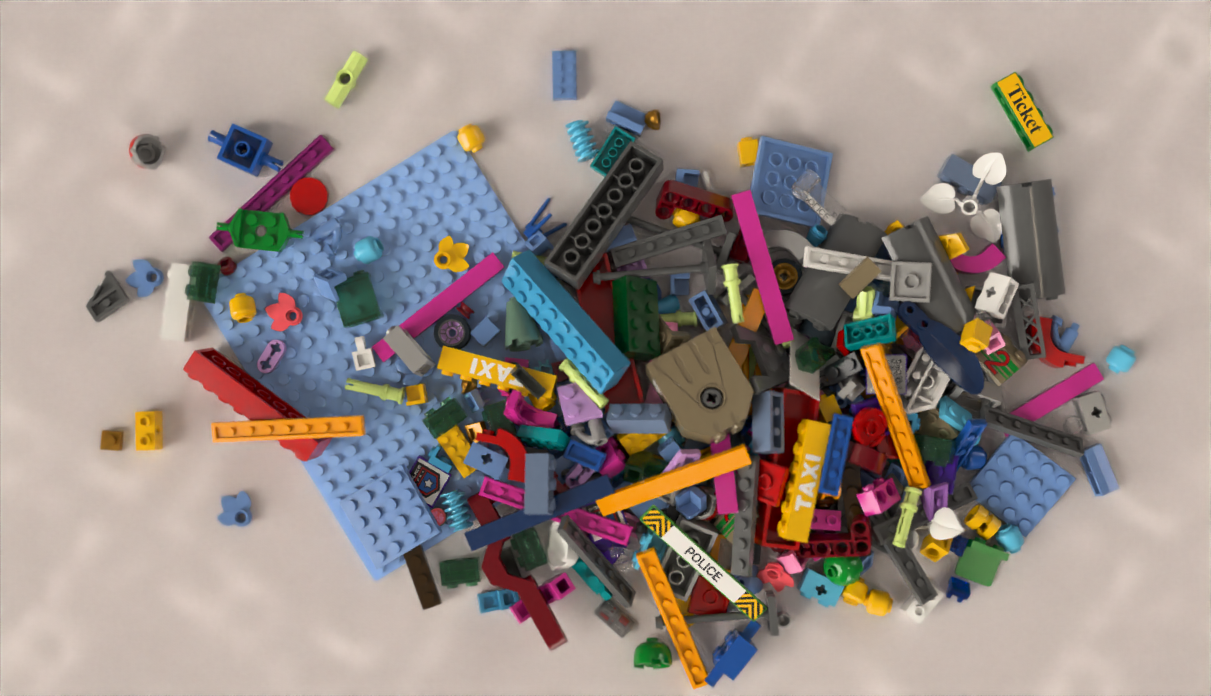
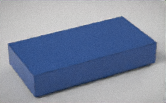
M570 439L563 455L564 458L596 472H600L607 454L572 439Z

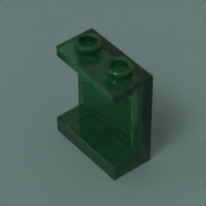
M364 270L354 272V276L348 277L346 281L334 287L340 299L336 304L344 328H351L384 317L371 282V274Z

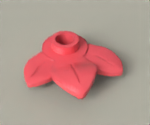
M279 293V303L267 306L265 311L274 319L271 329L284 331L290 325H298L303 319V313L296 307L292 296L286 293ZM292 313H296L294 320L290 317Z
M767 563L765 569L759 570L757 578L763 584L770 582L777 592L782 591L785 585L794 587L793 578L778 563Z

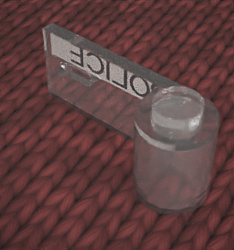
M806 169L791 186L792 194L796 198L802 199L819 217L832 227L845 213L846 209L820 185V177L814 171Z

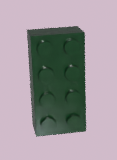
M629 275L612 281L615 346L629 359L648 361L661 356L657 281Z

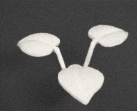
M990 152L978 158L974 163L973 175L981 180L973 196H966L961 201L954 197L955 189L950 184L940 182L931 186L921 196L920 200L927 208L941 214L952 212L955 209L954 201H956L961 206L963 213L967 215L976 214L970 222L972 232L980 238L997 243L1002 234L1000 213L994 208H988L984 212L977 209L978 199L976 198L984 181L990 185L998 184L1006 175V164L1003 154L1000 152Z
M947 507L939 509L935 513L934 519L927 523V525L917 528L930 530L932 537L938 540L950 539L964 532L955 512ZM915 530L908 533L906 540L912 551L916 548L919 541V535Z

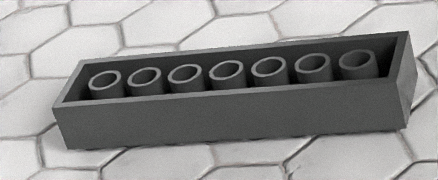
M630 141L544 261L547 270L552 275L579 290L664 170L663 159Z

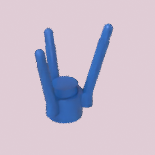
M547 198L530 223L525 226L526 230L523 233L528 239L538 230L542 233L543 231L540 227L552 217V214L549 213L538 224L535 223L551 198ZM563 223L543 235L547 237L567 226V223Z

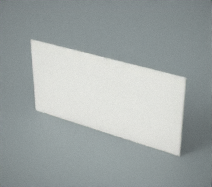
M791 327L794 342L790 343V384L820 401V346Z

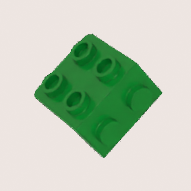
M977 537L974 540L966 538L954 572L958 576L990 587L1001 559L1007 561L1010 554L1004 552L1005 548L993 544L992 547L985 545L986 541Z

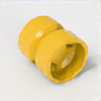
M977 504L968 512L963 522L970 529H976V533L981 538L988 540L998 531L1002 522L993 514L988 515L989 511L981 504Z

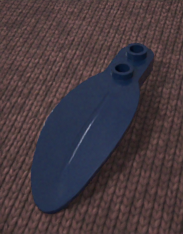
M911 301L902 303L897 309L899 319L914 334L918 335L922 347L933 362L963 390L972 395L980 394L984 388V375L975 353L960 344L961 337L947 326L931 320L915 303ZM907 308H910L912 313L907 312ZM921 322L925 323L926 327H922Z

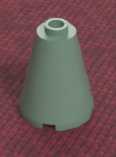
M515 297L510 298V301L506 303L505 350L509 348L511 352L530 350V346L534 344L536 347L542 345L543 337L534 318L529 315L528 311Z

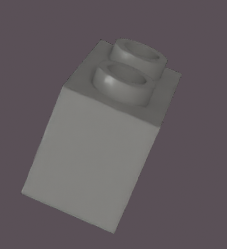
M1091 391L1072 398L1083 434L1091 435L1112 428L1111 416L1105 408V397L1100 391Z

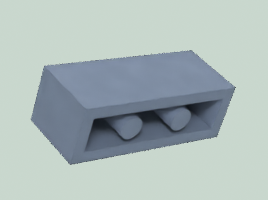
M953 153L947 157L936 176L940 178V182L948 183L957 188V192L960 194L972 196L981 180L973 175L972 164ZM984 181L976 197L978 204L987 205L991 203L997 193L996 187H1000L1003 182L990 185Z
M764 391L758 395L753 393V453L765 455L784 453L783 393L775 391Z
M610 404L606 421L613 434H669L672 415L667 404Z
M525 454L524 514L553 515V510L556 508L553 490L556 489L554 470H556L557 463L552 454Z

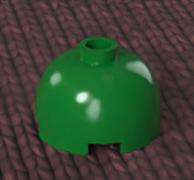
M859 556L825 557L824 572L833 584L849 586L860 580L859 577L860 572L863 571V565Z
M647 638L646 642L640 643L636 647L634 667L644 669L645 665V667H653V669L669 668L670 665L672 666L671 651L665 643L658 642V638Z

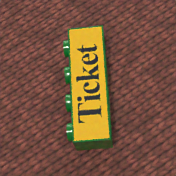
M1016 71L990 86L1028 152L1054 138L1052 128L1045 123L1042 111L1034 104L1032 94L1026 90L1023 78Z

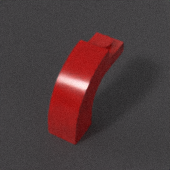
M1040 317L1046 358L1038 359L1054 368H1063L1064 365L1076 367L1077 364H1084L1085 356L1062 352L1053 345L1050 337L1052 319ZM1029 324L1027 334L1034 337L1038 332L1037 328ZM1033 342L1030 345L1032 353H1041L1040 346Z
M498 428L497 435H494V431L487 429L477 432L476 440L499 445L508 453L510 458L508 479L525 483V454H528V451L523 442L516 435L502 428Z

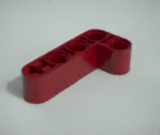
M675 180L665 181L656 198L655 215L659 219L665 220L670 218L675 208L708 218L722 215L724 222H728L733 218V201L731 198Z
M865 514L855 515L852 520L851 533L809 534L807 543L800 542L799 551L794 550L799 558L866 556L870 553L872 546L870 519ZM863 523L866 527L859 528L856 524ZM844 542L847 544V547H841L838 543ZM858 542H865L867 546L862 547ZM819 543H824V544H826L828 547H827V548H822V547H820L818 544H819Z

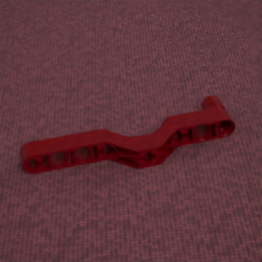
M479 492L467 498L481 526L501 518L493 504L497 501L481 496ZM511 536L487 545L481 568L490 584L515 591L519 594L550 651L567 643L568 639L532 574L525 578L512 575L501 559L504 543Z

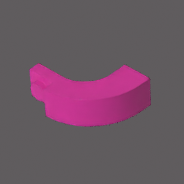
M992 243L987 245L976 256L961 254L950 261L957 273L973 275L996 267L1006 257Z
M513 390L511 396H508L506 400V408L503 414L516 425L551 429L559 428L561 421L558 414L531 406L524 400L520 391Z
M566 572L558 574L539 585L548 604L561 600L576 589ZM521 599L509 607L519 624L531 617Z

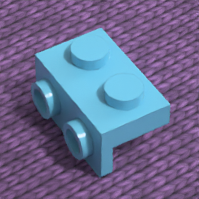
M944 396L940 398L936 406L939 409V418L961 432L968 419H972V414L949 397Z
M648 528L647 533L642 534L639 541L641 546L638 551L635 550L631 561H633L634 569L638 570L640 567L636 553L654 547L661 561L668 546L650 528Z

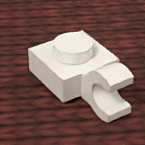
M355 337L357 351L352 352L356 371L376 367L372 348L366 349L365 337Z

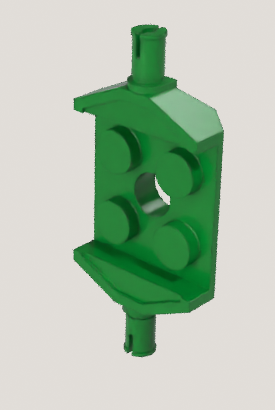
M240 208L230 223L217 222L218 226H216L217 230L230 232L234 246L237 248L282 252L292 237L303 239V235L298 234H304L303 230L290 229L289 221L284 213L252 211ZM261 226H265L267 229L264 236H259L257 233L258 228Z

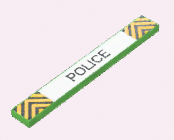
M654 504L640 517V520L753 622L767 609V606Z

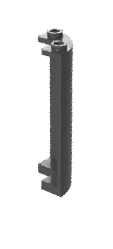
M1051 179L996 187L1008 277L1018 281L1019 284L1034 282L1037 299H1058V295L1065 294ZM1030 288L1020 289L1021 297L1026 301L1031 296Z
M838 214L828 231L827 238L821 243L819 248L874 258L883 244L882 238L887 236V234L868 221L864 224L858 221V217ZM807 267L784 305L785 310L789 312L788 315L795 320L808 319L813 323V327L819 331L833 330L851 299L838 285L848 274Z
M928 216L882 238L893 261L932 263L930 303L914 302L931 320L937 321L958 333L963 330L964 324L979 318Z

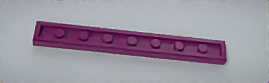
M320 134L240 209L267 212L292 189V186L298 180L304 178L324 160L334 148ZM236 212L224 223H230ZM216 230L208 237L221 252H224L233 243L229 231Z

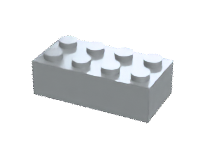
M680 513L675 524L707 553H710L718 536V529L707 521H696L694 517L688 520ZM667 546L660 562L675 597L687 601L700 573L670 546Z

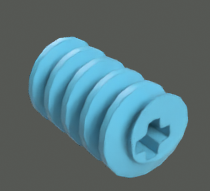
M577 120L565 125L566 128H570L567 131L568 135H573L570 138V142L574 143L572 147L574 150H577L575 156L580 157L577 160L578 163L594 158L595 154L599 152L598 149H592L596 142H590L594 135L587 134L591 131V128H585L589 121Z
M458 490L440 495V498H446L442 505L449 506L444 512L451 513L446 519L453 520L448 525L450 528H455L453 532L469 528L474 524L471 521H467L471 518V514H465L469 507L463 506L467 500L460 499L465 495V492H458Z

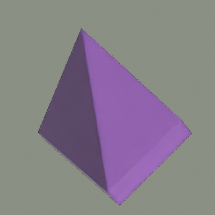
M947 482L922 490V495L919 496L929 521L934 519V515L939 509L947 507Z

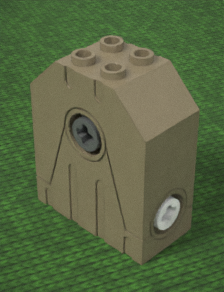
M716 327L709 329L646 364V375L663 404L668 405L672 419L682 437L707 444L713 442L718 444L726 439L725 436L732 432L734 435L743 429L754 390Z

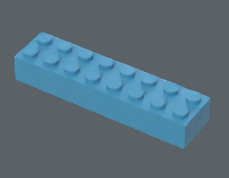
M530 249L513 257L501 280L504 286L515 296L516 300L522 304L529 315L536 320L542 330L551 337L553 342L558 345L566 357L572 361L579 372L586 377L600 395L617 385L630 365L629 360Z

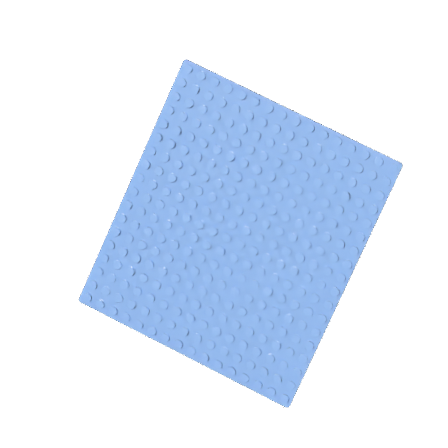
M456 131L449 132L292 229L303 230L304 234H298L303 235V239L292 237L282 252L258 250L237 263V268L231 275L224 276L221 273L197 288L198 295L246 373L307 418L364 415V436L333 437L321 456L307 462H301L375 581L405 564V558L401 555L383 567L376 569L339 502L401 464H405L409 472L419 455L429 460L428 454L431 448L440 444L437 438L455 425L460 427L468 440L465 425L484 420L486 429L494 431V435H497L498 428H502L517 436L520 426L510 421L503 414L508 397L501 396L502 392H498L497 388H478L477 391L480 389L485 390L480 394L483 400L489 398L490 400L485 403L484 407L472 413L463 397L464 395L461 394L463 390L461 387V375L453 373L451 377L441 374L442 370L437 369L442 348L435 341L433 334L434 326L437 322L415 338L416 342L436 363L433 373L428 377H423L419 383L426 384L428 403L406 406V402H408L406 391L403 403L398 404L397 401L393 400L383 401L379 396L345 390V385L354 386L353 384L346 383L348 378L381 386L387 383L391 387L400 389L401 387H407V385L403 384L405 374L400 372L395 366V363L400 359L397 354L383 362L373 350L376 367L356 371L352 352L357 351L355 337L364 336L366 349L372 348V346L386 336L385 333L389 328L402 324L493 252L505 268L462 301L475 313L470 315V319L466 318L456 309L461 306V303H459L444 316L452 314L464 318L470 325L471 331L485 317H488L501 332L486 347H483L471 335L467 346L461 350L499 361H505V357L528 359L529 369H533V367L538 368L540 366L539 360L542 364H545L548 359V365L550 366L551 363L557 362L550 343L551 337L542 330L537 322V327L543 337L542 345L536 347L534 344L530 346V350L511 352L509 348L505 350L506 303L515 296L504 286L501 280L510 264L513 250L525 252L529 248L524 243V239L469 151L466 152L457 139L458 133ZM332 217H335L342 226V236L335 250L336 256L329 257L323 248L326 247L327 243L331 245L334 234L325 240L320 239L317 242H314L311 236L316 233V228ZM368 236L378 238L384 247L382 257L370 264L358 261L354 256L355 244ZM450 236L454 244L465 243L469 245L468 253L464 258L469 264L468 269L462 272H453L449 268L440 269L435 265L434 256L439 251V243L443 238ZM442 257L441 263H446L447 257ZM328 267L344 272L347 278L346 281L334 287L340 299L337 302L323 297L313 278V275ZM238 293H246L254 298L257 314L250 322L239 323L231 316L229 302ZM279 293H286L292 296L296 307L303 313V319L298 325H290L284 331L271 329L274 319L265 311L267 306L279 303ZM296 313L291 314L292 320L296 318ZM454 329L449 330L450 336L453 337L456 335V331ZM272 340L283 341L286 344V352L276 369L272 373L260 372L257 368V362L268 343ZM280 344L273 345V348L275 350L272 355H274L276 351H281V349L279 348ZM271 357L267 362L263 361L264 369L271 368V365H269ZM541 367V372L548 373V371L550 370L549 367ZM570 380L556 383L554 392L557 398L559 397L557 387L572 384ZM529 397L524 398L528 404L533 406ZM556 400V405L547 412L558 414L561 421L558 429L570 437L569 425L566 426L562 409L558 400ZM604 406L600 410L602 411L603 418L607 420L608 413H606ZM487 443L489 444L488 449L495 451L496 448L499 450L504 449L499 445ZM442 448L438 454V457H441V455L449 458L447 453ZM543 448L544 450L549 451L548 453L552 455L558 452L557 449L549 450L547 448ZM490 454L482 455L481 458L485 464L488 462L492 463L493 460L490 458ZM454 465L450 472L453 475L442 494L458 490V492H465V495L460 499L467 500V498L480 491L485 476L494 477L476 470L466 478H463ZM505 467L499 480L501 479L505 483L525 489V483L508 479L509 469ZM439 497L434 507L447 509L449 506L442 505L446 498ZM467 501L463 506L469 507L465 514H471V518L467 521L472 522L477 518ZM497 501V502H495V503H493V504H494V506L496 507V506L500 505L501 502H498V501ZM447 520L440 526L442 532L422 543L424 551L455 533L453 532L455 528L448 526L453 520Z

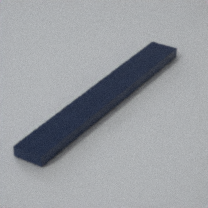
M607 473L554 495L556 508L553 510V515L524 514L523 508L467 531L464 535L471 551H474L615 493V489Z

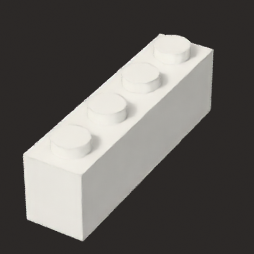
M171 262V267L168 268L167 273L169 284L165 288L166 305L162 309L164 320L160 326L161 339L190 342L200 267Z

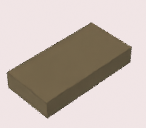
M866 257L838 285L854 299L882 271L869 257Z

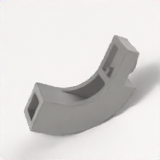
M774 230L763 234L769 255L777 251H786L791 253L801 265H803L805 247H813L806 238L793 231Z
M835 352L821 367L824 368L844 356ZM857 373L838 383L841 389L838 395L842 399L847 397L853 401L866 388L861 375Z

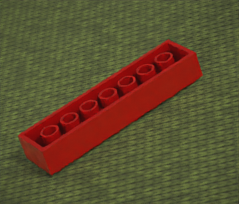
M213 347L194 350L183 368L188 373L189 378L199 381L203 384L205 390L215 393L220 401L231 405L236 413L244 415L249 420L307 418ZM333 437L281 439L277 441L280 442V446L295 453L297 459L307 462L321 456Z

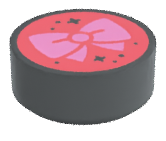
M434 507L431 509V512L438 525L442 526L447 521L448 514L444 512V508Z

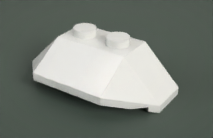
M922 345L907 371V394H899L907 415L936 408L951 379L933 362Z

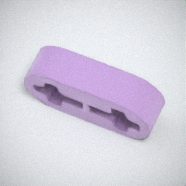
M272 340L268 343L257 362V368L260 372L272 373L276 369L286 352V344L283 341ZM280 344L279 348L281 349V351H276L275 354L272 355L275 350L273 348V345ZM271 357L272 359L269 362L271 368L264 369L263 361L267 362Z
M575 463L566 474V484L570 488L581 485L589 479L594 470L587 467L583 469L582 465ZM578 476V481H571V478L575 479Z

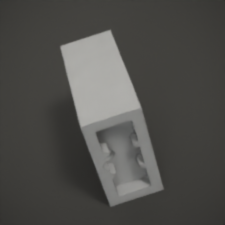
M397 325L396 327L392 326L386 331V336L383 339L414 374L422 377L436 365L406 329Z
M951 379L941 398L944 396L949 397L970 412L973 419H981V407L986 405L996 408L997 405L1001 404L1003 400V395L1001 394L1002 386L998 387L997 384L984 380V388L980 394H977V396L984 399L979 402L961 396L960 394L965 390Z

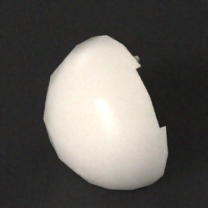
M554 522L549 527L548 546H546L547 561L553 571L569 568L579 558L576 552L557 532L559 522Z

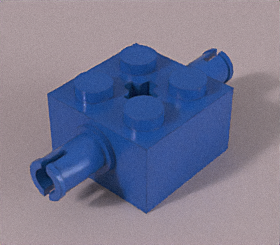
M232 123L227 136L215 130H212L209 134L217 138L208 135L209 142L221 146L217 156L218 160L257 178L263 166H267L277 172L281 168L275 164L283 166V160L268 155L273 142Z
M751 620L742 632L736 628L733 631L730 630L724 637L725 642L722 646L718 645L714 649L712 660L715 667L704 679L711 687H715L723 674L734 681L758 649L751 639L762 626L756 620L754 622Z

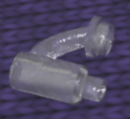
M612 544L609 547L612 559L615 557L616 559L619 558L618 554L629 556L618 560V564L613 565L614 568L622 573L633 570L634 565L631 560L635 551L629 548L615 547Z

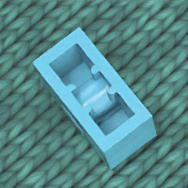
M806 567L797 588L801 591L800 595L808 599L814 597L818 599L817 603L828 608L829 605L836 606L844 586L835 585L827 576ZM822 586L824 589L823 591H817L816 587Z

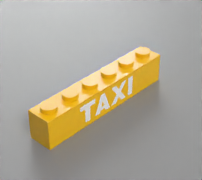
M443 346L437 369L442 370L441 374L451 377L453 373L461 375L460 379L469 382L473 378L479 380L481 385L490 387L491 384L498 385L497 389L509 392V389L520 391L522 396L528 397V393L532 394L511 375L510 371L516 365ZM523 367L547 390L537 400L544 402L547 399L552 400L558 377Z
M802 419L798 425L797 432L799 436L793 449L795 455L793 462L790 464V480L786 484V499L781 507L783 514L777 526L778 536L784 539L804 543L808 541L831 429L830 424Z

